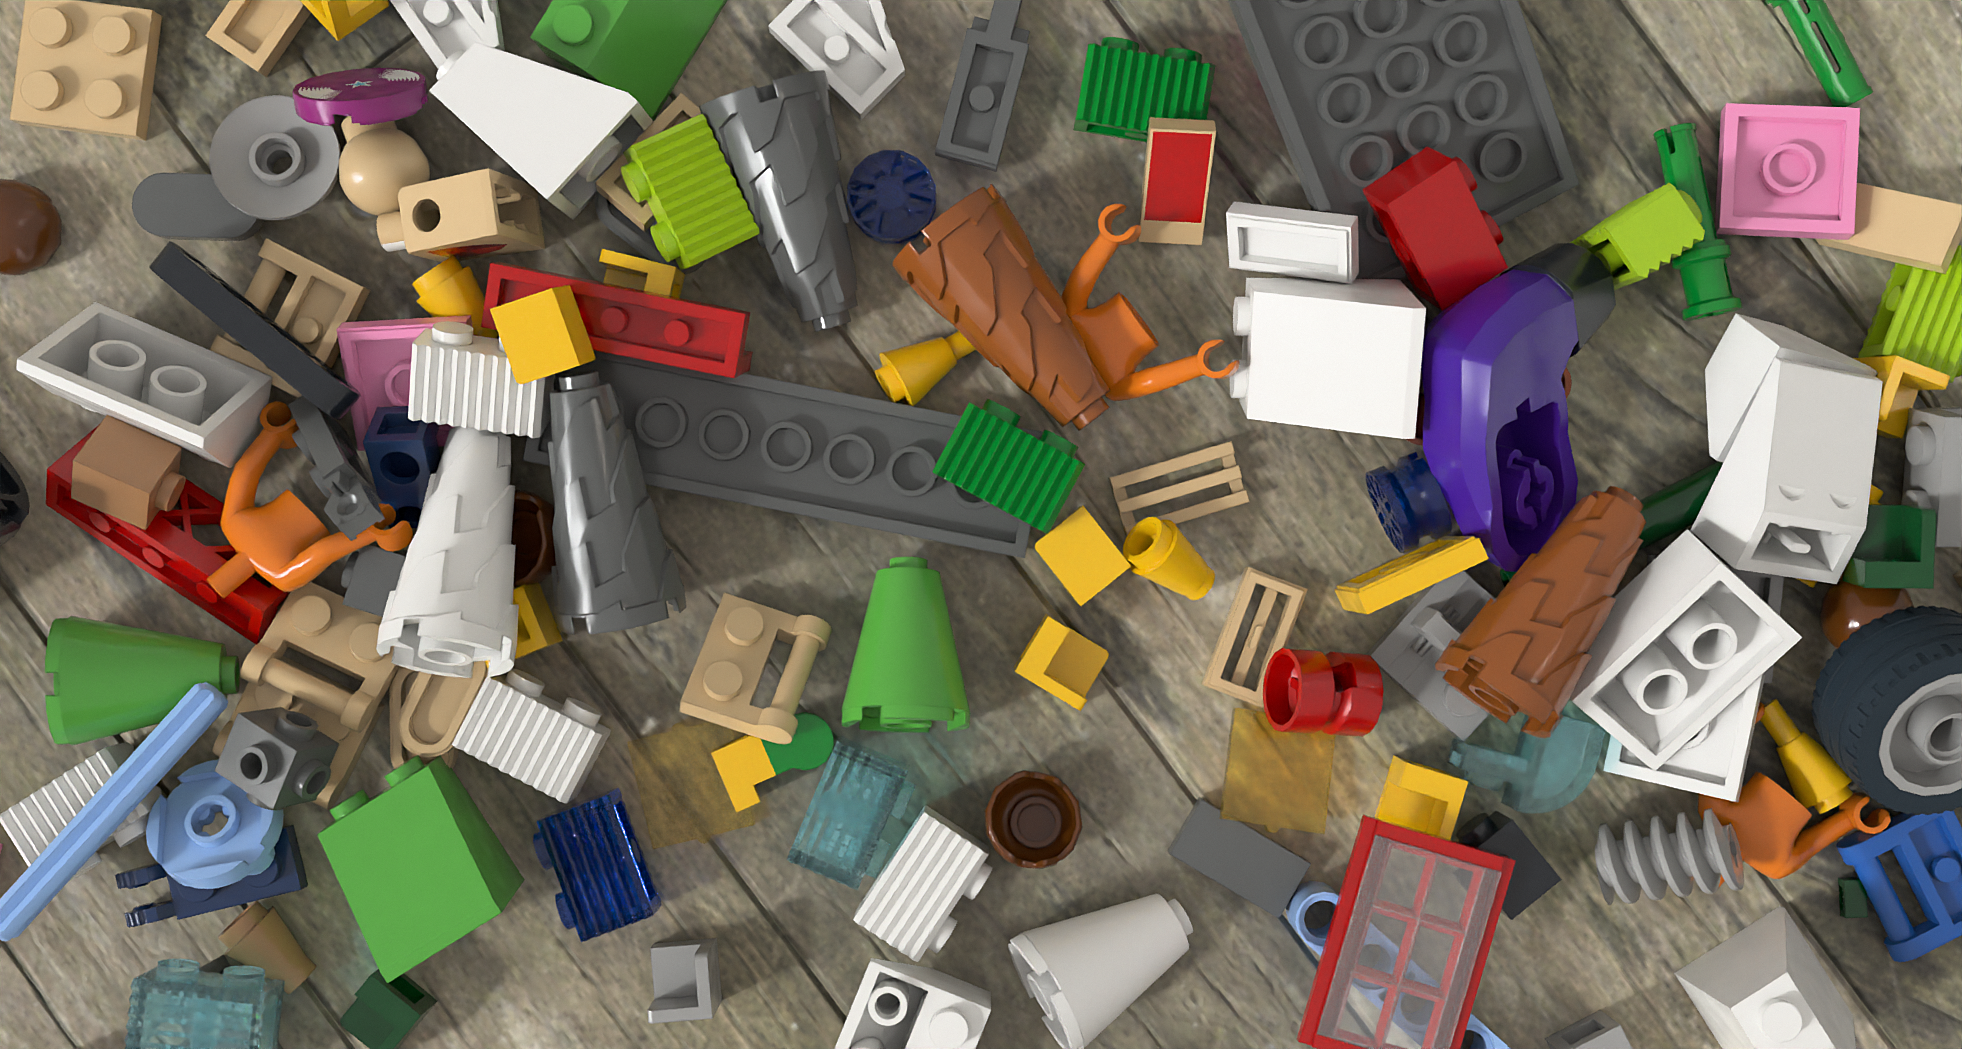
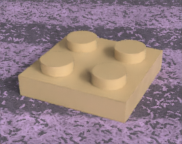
M25 0L10 120L27 126L146 141L162 16L149 9L80 0Z

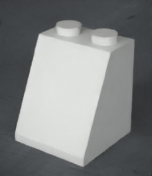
M474 42L466 51L461 49L451 54L443 62L436 74L437 83L429 90L542 196L573 220L596 196L595 182L654 122L639 102L628 92L478 42Z
M1246 278L1245 297H1235L1233 307L1234 335L1243 336L1242 360H1239V368L1230 377L1231 398H1240L1239 402L1247 419L1400 439H1415L1426 308L1400 279H1355L1352 284L1309 278Z
M1777 907L1674 973L1722 1049H1856L1853 1014L1784 907Z

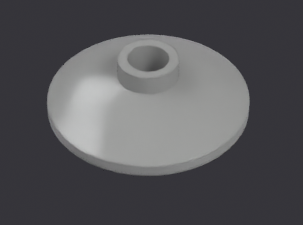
M282 95L264 96L240 105L222 121L210 147V170L219 192L239 211L263 220H286L312 210L331 192L339 176L338 162L341 156V146L332 125L322 126L309 123L296 114L293 97ZM283 157L292 158V165L287 171L281 174L273 173V165L278 159Z

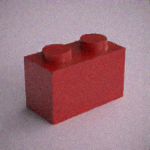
M1427 146L1362 189L1415 292L1443 311L1469 292L1506 270L1508 266L1498 248V245L1504 241L1498 225L1485 210H1479L1472 192L1477 189V183L1468 166L1457 156L1450 158Z

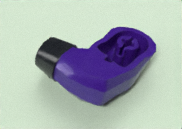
M1572 243L1554 244L1502 272L1499 277L1477 287L1432 319L1424 331L1421 373L1425 398L1423 450L1432 475L1446 498L1463 536L1480 538L1489 558L1488 561L1505 571L1517 572L1532 553L1537 554L1576 504L1578 477L1568 435V407L1561 378L1569 358L1576 355L1605 323L1616 305L1613 276L1603 262L1588 249Z

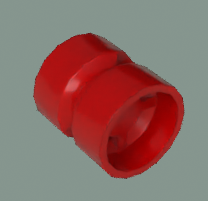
M1281 648L1273 654L1267 665L1263 683V703L1267 720L1274 730L1315 734L1321 730L1323 733L1330 735L1363 737L1373 730L1382 710L1384 693L1382 675L1377 662L1370 655L1332 651L1324 655L1321 651Z

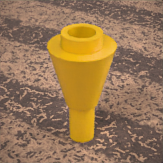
M957 331L945 339L939 337L881 352L879 356L882 367L875 370V374L881 388L891 402L896 403L902 400L905 405L915 406L957 365V360L976 349Z
M1777 699L1764 705L1765 713L1760 721L1778 745L1776 749L1796 800L1806 809L1814 806L1818 813L1821 814L1833 809L1851 797L1853 792L1848 787V784L1852 780L1831 757L1828 751L1807 733L1799 731Z

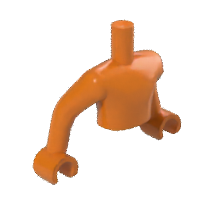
M1112 204L1105 207L1098 219L1100 234L1072 270L1061 296L1067 307L1066 314L1081 335L1088 356L1110 389L1105 397L1112 401L1130 400L1171 388L1203 375L1214 379H1227L1233 376L1239 368V360L1230 363L1224 370L1215 372L1209 365L1210 353L1220 347L1225 342L1224 340H1210L1201 346L1198 354L1135 372L1140 362L1159 346L1156 337L1145 321L1120 292L1094 308H1088L1087 306L1093 287L1109 259L1119 245H1129L1139 238L1142 229L1140 225H1134L1124 234L1115 236L1111 228L1112 221L1117 215L1123 213L1127 206Z
M274 401L262 409L260 423L264 428L238 460L229 480L220 524L224 535L237 554L206 579L222 598L229 595L255 572L283 592H292L306 586L335 561L375 541L385 551L392 552L402 550L412 541L413 531L408 521H400L391 529L384 530L396 518V512L389 504H378L385 519L380 523L377 521L358 534L357 538L353 541H350L342 531L331 535L329 530L313 512L288 489L273 501L261 507H255L259 480L268 462L279 448L291 449L297 447L292 434L299 430L295 419L289 421L291 411L283 402Z
M1762 702L1759 703L1755 724L1762 719L1765 713ZM1757 771L1747 784L1741 788L1739 802L1698 793V813L1702 821L1704 810L1712 808L1722 826L1731 823L1739 842L1742 861L1772 879H1782L1796 872L1819 851L1854 829L1876 834L1886 829L1891 822L1890 813L1882 808L1872 811L1868 818L1861 821L1860 811L1869 802L1870 796L1862 792H1854L1851 797L1840 804L1839 812L1800 833L1812 817V814L1777 783ZM1721 875L1719 887L1725 882V880L1723 879L1722 875Z

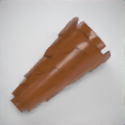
M990 184L987 190L985 187H982L954 204L921 230L925 235L923 242L927 248L918 253L911 242H909L896 256L892 266L901 278L937 313L949 321L994 367H999L1022 391L1032 396L1062 427L1072 422L1080 431L1110 408L1103 399L1110 389L1088 356L1081 335L1066 314L1067 307L1035 256L1025 232L1008 207L1007 201L993 184Z
M1609 486L1605 492L1594 490L1590 495L1580 499L1537 554L1532 553L1496 599L1490 598L1457 640L1452 639L1435 663L1436 671L1445 672L1447 670L1443 679L1475 705L1507 724L1511 716H1515L1519 711L1529 716L1521 729L1522 732L1539 738H1550L1563 719L1561 713L1592 657L1588 652L1617 600L1613 598V595L1643 542L1639 538L1646 524V520L1640 513L1643 504L1631 493L1615 486Z

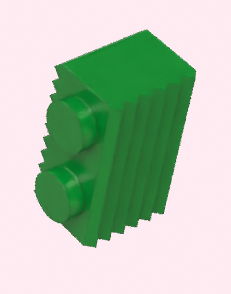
M1118 37L1103 38L1101 46L1096 43L1088 44L1073 130L1147 143L1150 117L1207 120L1216 65L1202 63V54L1184 48H1167L1164 51V56L1139 52L1140 45L1137 42Z
M986 399L982 409L969 402L932 473L1048 534L1085 466L1084 463L1073 458L1079 447L1046 429L1043 430L1039 439L1016 427L1021 418L1020 415L990 399Z

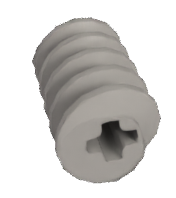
M1712 808L1704 810L1702 829H1694L1685 812L1678 813L1676 829L1673 833H1668L1659 816L1651 817L1649 836L1642 837L1632 819L1625 821L1622 840L1615 839L1607 823L1599 825L1598 839L1595 845V860L1600 888L1609 906L1613 903L1616 893L1623 902L1628 904L1636 903L1639 900L1642 889L1650 899L1654 901L1662 900L1666 895L1668 884L1675 895L1688 897L1692 893L1694 879L1701 890L1707 894H1713L1718 890L1721 875L1729 888L1734 891L1742 890L1744 886L1743 863L1736 832L1731 823L1722 826Z

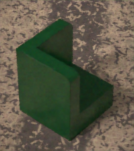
M1869 504L1866 529L1843 571V581L1863 588L1934 589L1936 510L1917 505Z
M378 969L368 977L354 994L358 998L342 1016L340 1024L369 1049H399L438 1000L405 973L387 983Z

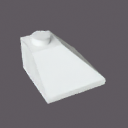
M1735 313L1705 368L1709 455L1716 461H1725L1775 357L1876 377L1878 372L1864 363L1785 326Z

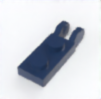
M294 825L282 827L279 840L274 846V860L266 870L257 875H247L242 880L228 886L214 889H198L184 886L173 879L159 863L116 874L115 878L118 889L138 888L149 884L151 881L167 877L172 900L157 904L154 902L146 903L124 913L127 927L153 923L173 916L180 920L304 889L308 886Z

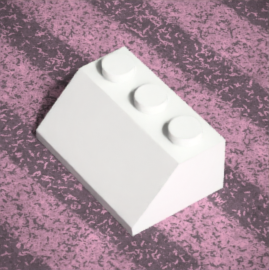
M97 302L91 304L17 358L16 366L17 371L55 395L79 404L87 410L98 412L105 416H112L176 444L205 460L219 463L228 468H231L241 458L246 449L263 430L264 427L260 423V414L269 402L272 376Z
M1686 529L1614 597L1617 600L1588 652L1592 657L1572 692L1570 700L1655 772L1802 637L1720 558Z

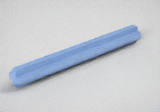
M207 682L195 684L0 898L1 941L6 942L16 938L27 928L227 708L228 700L222 692Z

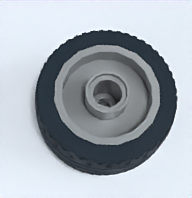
M1924 605L1917 606L1916 608L1907 607L1904 610L1898 609L1890 614L1886 613L1882 615V618H1875L1869 624H1864L1858 631L1853 632L1846 641L1844 640L1840 644L1841 646L1838 649L1834 650L1831 658L1826 661V665L1821 670L1820 677L1816 681V688L1813 690L1814 698L1811 703L1813 710L1811 712L1814 718L1815 730L1828 753L1862 791L1884 807L1891 808L1897 812L1901 811L1904 814L1913 813L1914 815L1944 813V811L1956 810L1955 808L1958 807L1962 808V614L1945 607H1925Z

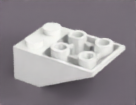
M1775 357L1690 531L1734 569L1837 584L1866 529L1883 381L1873 376Z

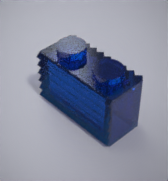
M619 788L550 812L536 821L540 832L533 835L537 857L544 869L554 868L562 892L555 895L558 914L566 929L570 930L576 927L581 942L612 932L618 928H623L642 919H647L653 916L662 906L661 898L657 894L652 874L648 869V863L644 859L643 850L640 847L639 839L635 834V828L631 823L630 815L627 812L626 804L622 799V793Z

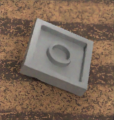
M1465 571L1425 588L1366 653V655H1370L1377 662L1378 667L1458 740L1463 742L1489 713L1449 685L1443 679L1447 670L1445 672L1436 671L1435 663L1452 639L1457 640L1489 599L1495 600L1492 595L1475 582Z

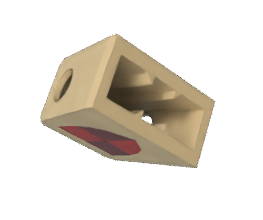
M489 168L402 187L398 193L400 211L383 213L377 218L378 238L382 247L387 252L406 249L411 255L443 262L452 256H455L458 261L545 249L537 190L529 183Z

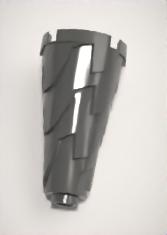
M824 70L810 71L775 79L773 84L760 88L754 85L718 97L699 106L701 114L705 116L707 124L713 132L714 139L718 142L719 150L723 153L725 162L730 167L732 176L736 179L737 187L741 190L748 210L759 227L760 234L756 235L759 245L762 248L766 247L782 289L792 307L796 308L801 322L812 320L815 332L851 322L848 309L858 306L855 294L857 290L856 269L846 223L850 222V216L838 166V161L841 160V150L828 92L830 87Z
M598 371L579 372L558 377L561 389L550 392L552 441L548 442L555 504L552 530L556 566H551L555 605L553 612L557 629L562 633L575 635L574 618H585L588 634L614 632L652 624L669 618L666 601H668V604L673 605L674 611L681 613L687 607L684 585L680 578L673 550L667 549L656 506L646 489L632 430L626 429L612 382H600Z

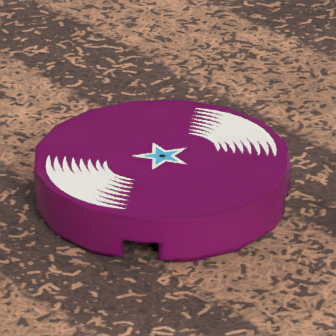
M365 68L327 73L309 78L295 85L292 91L296 114L306 122L322 126L335 124L333 114L351 116L352 124L360 123V125L395 121L416 114L418 110L423 108L422 104L428 103L429 99L426 77L417 71L401 68Z

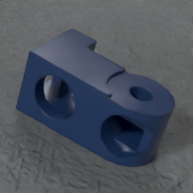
M409 406L377 407L363 440L375 488L382 501L380 503L391 505L396 512L394 522L388 525L390 529L400 521H408L411 528L418 527L430 475L437 472L441 460L436 437L440 427L439 424L436 422L425 423L422 420H410L408 418Z

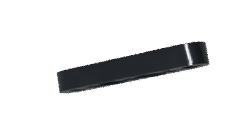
M169 241L149 265V268L301 395L328 415L341 420L361 396L360 392L214 271L179 245Z

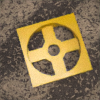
M1443 536L1337 585L1335 592L1343 610L1368 615L1489 558L1480 538H1475L1474 536Z

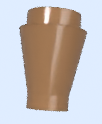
M258 900L250 904L218 936V939L228 948L224 953L225 955L275 983L288 995L300 986L317 967L307 957L274 906L267 910Z

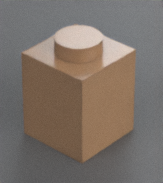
M106 415L73 460L71 498L146 530L160 509L169 512L175 506L183 491L186 477L179 474L182 447Z

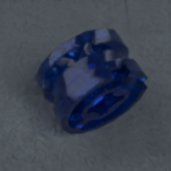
M882 150L867 156L854 168L847 184V203L856 226L867 238L882 245H904L917 240L923 234L921 230L931 223L936 212V186L930 170L917 157L902 150Z
M1417 452L1399 458L1397 466L1388 470L1385 466H1380L1366 472L1365 476L1367 490L1377 517L1389 540L1400 553H1406L1419 547V541L1424 537L1429 536L1432 539H1438L1450 534L1452 531L1451 516L1441 488L1423 457L1415 460L1419 458Z

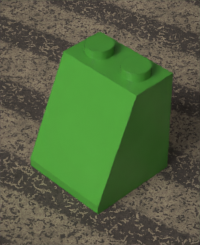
M416 755L387 773L384 777L390 786L373 797L369 798L365 790L361 789L329 810L335 820L317 834L377 967L387 983L502 913L525 880L453 769L446 765L441 755L426 764Z

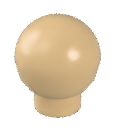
M351 116L343 120L341 127L347 144L343 148L338 165L340 185L345 195L355 206L369 214L379 216L383 213L400 211L399 190L405 186L430 180L429 163L424 152L413 138L403 131L397 130L395 121L360 125V123L352 124Z

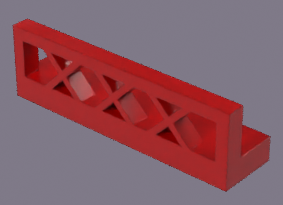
M503 262L490 263L481 323L482 328L497 330L490 311L492 308L551 288L570 285L593 350L730 378H737L750 371L753 352L746 351L744 348L751 312Z
M97 427L47 468L46 505L254 644L257 645L261 641L276 617L278 605L290 592H283L274 585L268 588L253 577H249L229 595L222 598L207 582L206 579L235 556L237 552L232 545H203L193 538L191 525L217 524L221 527L220 521L224 507L222 502L186 479L183 491L178 499L179 510H170L169 512L159 510L148 528L144 530L72 499L73 460Z

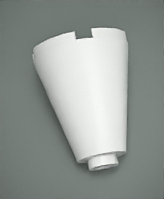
M1156 893L1021 932L1018 936L1010 939L1011 943L1008 944L1014 966L1030 999L1035 996L1046 1013L1041 1018L1058 1044L1063 1049H1084L1189 950L1187 935L1193 933V928L1185 910L1176 899L1167 902L1160 894Z

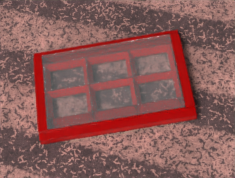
M1363 814L1298 1032V1042L1310 1045L1316 1049H1460L1516 860Z

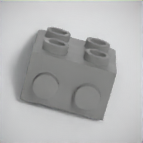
M1962 407L1909 408L1901 505L1934 508L1936 510L1935 547H1962Z

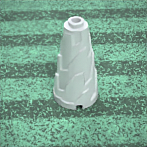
M455 426L449 431L437 472L430 475L416 534L409 545L396 590L389 593L379 627L376 650L382 657L383 654L390 652L391 646H394L391 661L393 664L428 674L472 678L474 662L490 661L487 677L504 674L514 666L519 605L513 604L516 545L511 544L515 486L510 485L511 438L501 431L492 433L489 430L479 431L476 428L466 429L462 426Z

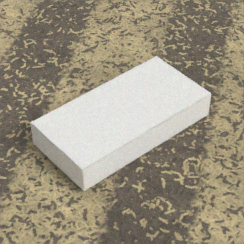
M1233 202L1226 212L1229 268L1352 284L1359 273L1358 216L1243 202Z

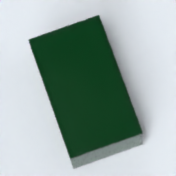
M1859 877L1838 878L1840 916L1844 918H1867V893Z

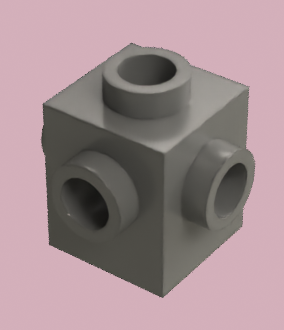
M283 707L242 712L237 714L215 772L247 792L246 797L253 804L268 810H282L287 806L311 802L317 799V796L322 792L330 779V765L339 743L317 730L318 724L315 720L299 712L287 711Z

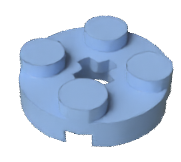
M219 759L195 765L177 777L182 784L176 787L167 799L161 794L152 806L148 817L146 840L149 852L173 879L184 886L198 889H214L238 882L247 875L262 873L274 860V846L278 842L282 831L283 809L268 810L250 802L246 797L247 792L215 772ZM223 811L224 816L228 818L225 827L212 836L207 832H202L204 825L213 823L215 813Z

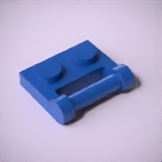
M1944 811V813L1940 814L1932 813V815L1900 813L1892 817L1888 827L1880 833L1870 834L1860 831L1844 837L1836 844L1843 862L1846 865H1853L1888 935L1884 939V944L1893 961L1906 962L1916 959L1962 935V827L1954 811ZM1891 849L1927 921L1914 927L1878 858L1879 855Z

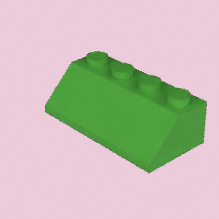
M553 0L530 38L546 56L577 75L628 92L639 102L654 121L728 0Z

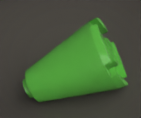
M919 557L891 558L889 560V568L880 569L876 572L841 710L843 727L848 728L859 722V730L929 733L932 721H947V731L969 728L970 708L941 575L939 571L927 568V559Z
M77 616L56 618L50 628L45 656V673H54V695H45L49 730L54 743L58 745H78L159 724L189 690L198 683H210L222 692L226 698L228 694H238L239 658L238 656H227L224 643Z

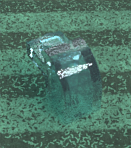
M1525 714L1522 721L1521 729L1529 718V716ZM1563 715V719L1550 738L1535 737L1522 732L1520 729L1514 754L1453 738L1447 763L1465 770L1463 779L1469 781L1468 784L1501 792L1503 782L1506 781L1501 803L1519 812L1545 813L1569 804L1587 787L1594 775L1606 730L1599 725Z

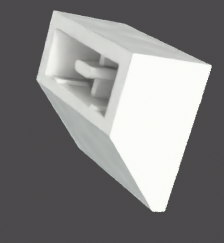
M871 958L834 1049H976L991 1012V992L933 968Z

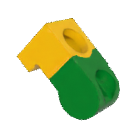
M801 712L795 714L798 726L793 740L789 744H777L747 734L711 751L736 813L760 802L761 797L755 786L756 784L792 768L810 770L819 767L827 761L832 753L834 739L832 730L824 719L814 713Z

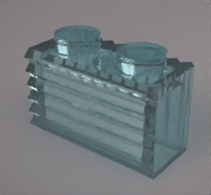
M840 736L834 746L786 860L809 869L816 874H821L828 879L835 880L840 884L847 885L851 889L858 890L864 874L876 879L891 843L880 839L889 815L899 820L902 819L916 784L905 780L910 765Z
M164 959L158 961L157 967L137 976L132 981L130 986L132 994L129 998L131 1006L127 1013L129 1020L126 1025L128 1032L124 1039L126 1043L125 1049H277L285 981L282 979L271 980L265 978V969L255 966H230L224 968L223 974L217 972L206 973L199 971L200 963L198 961L190 959Z

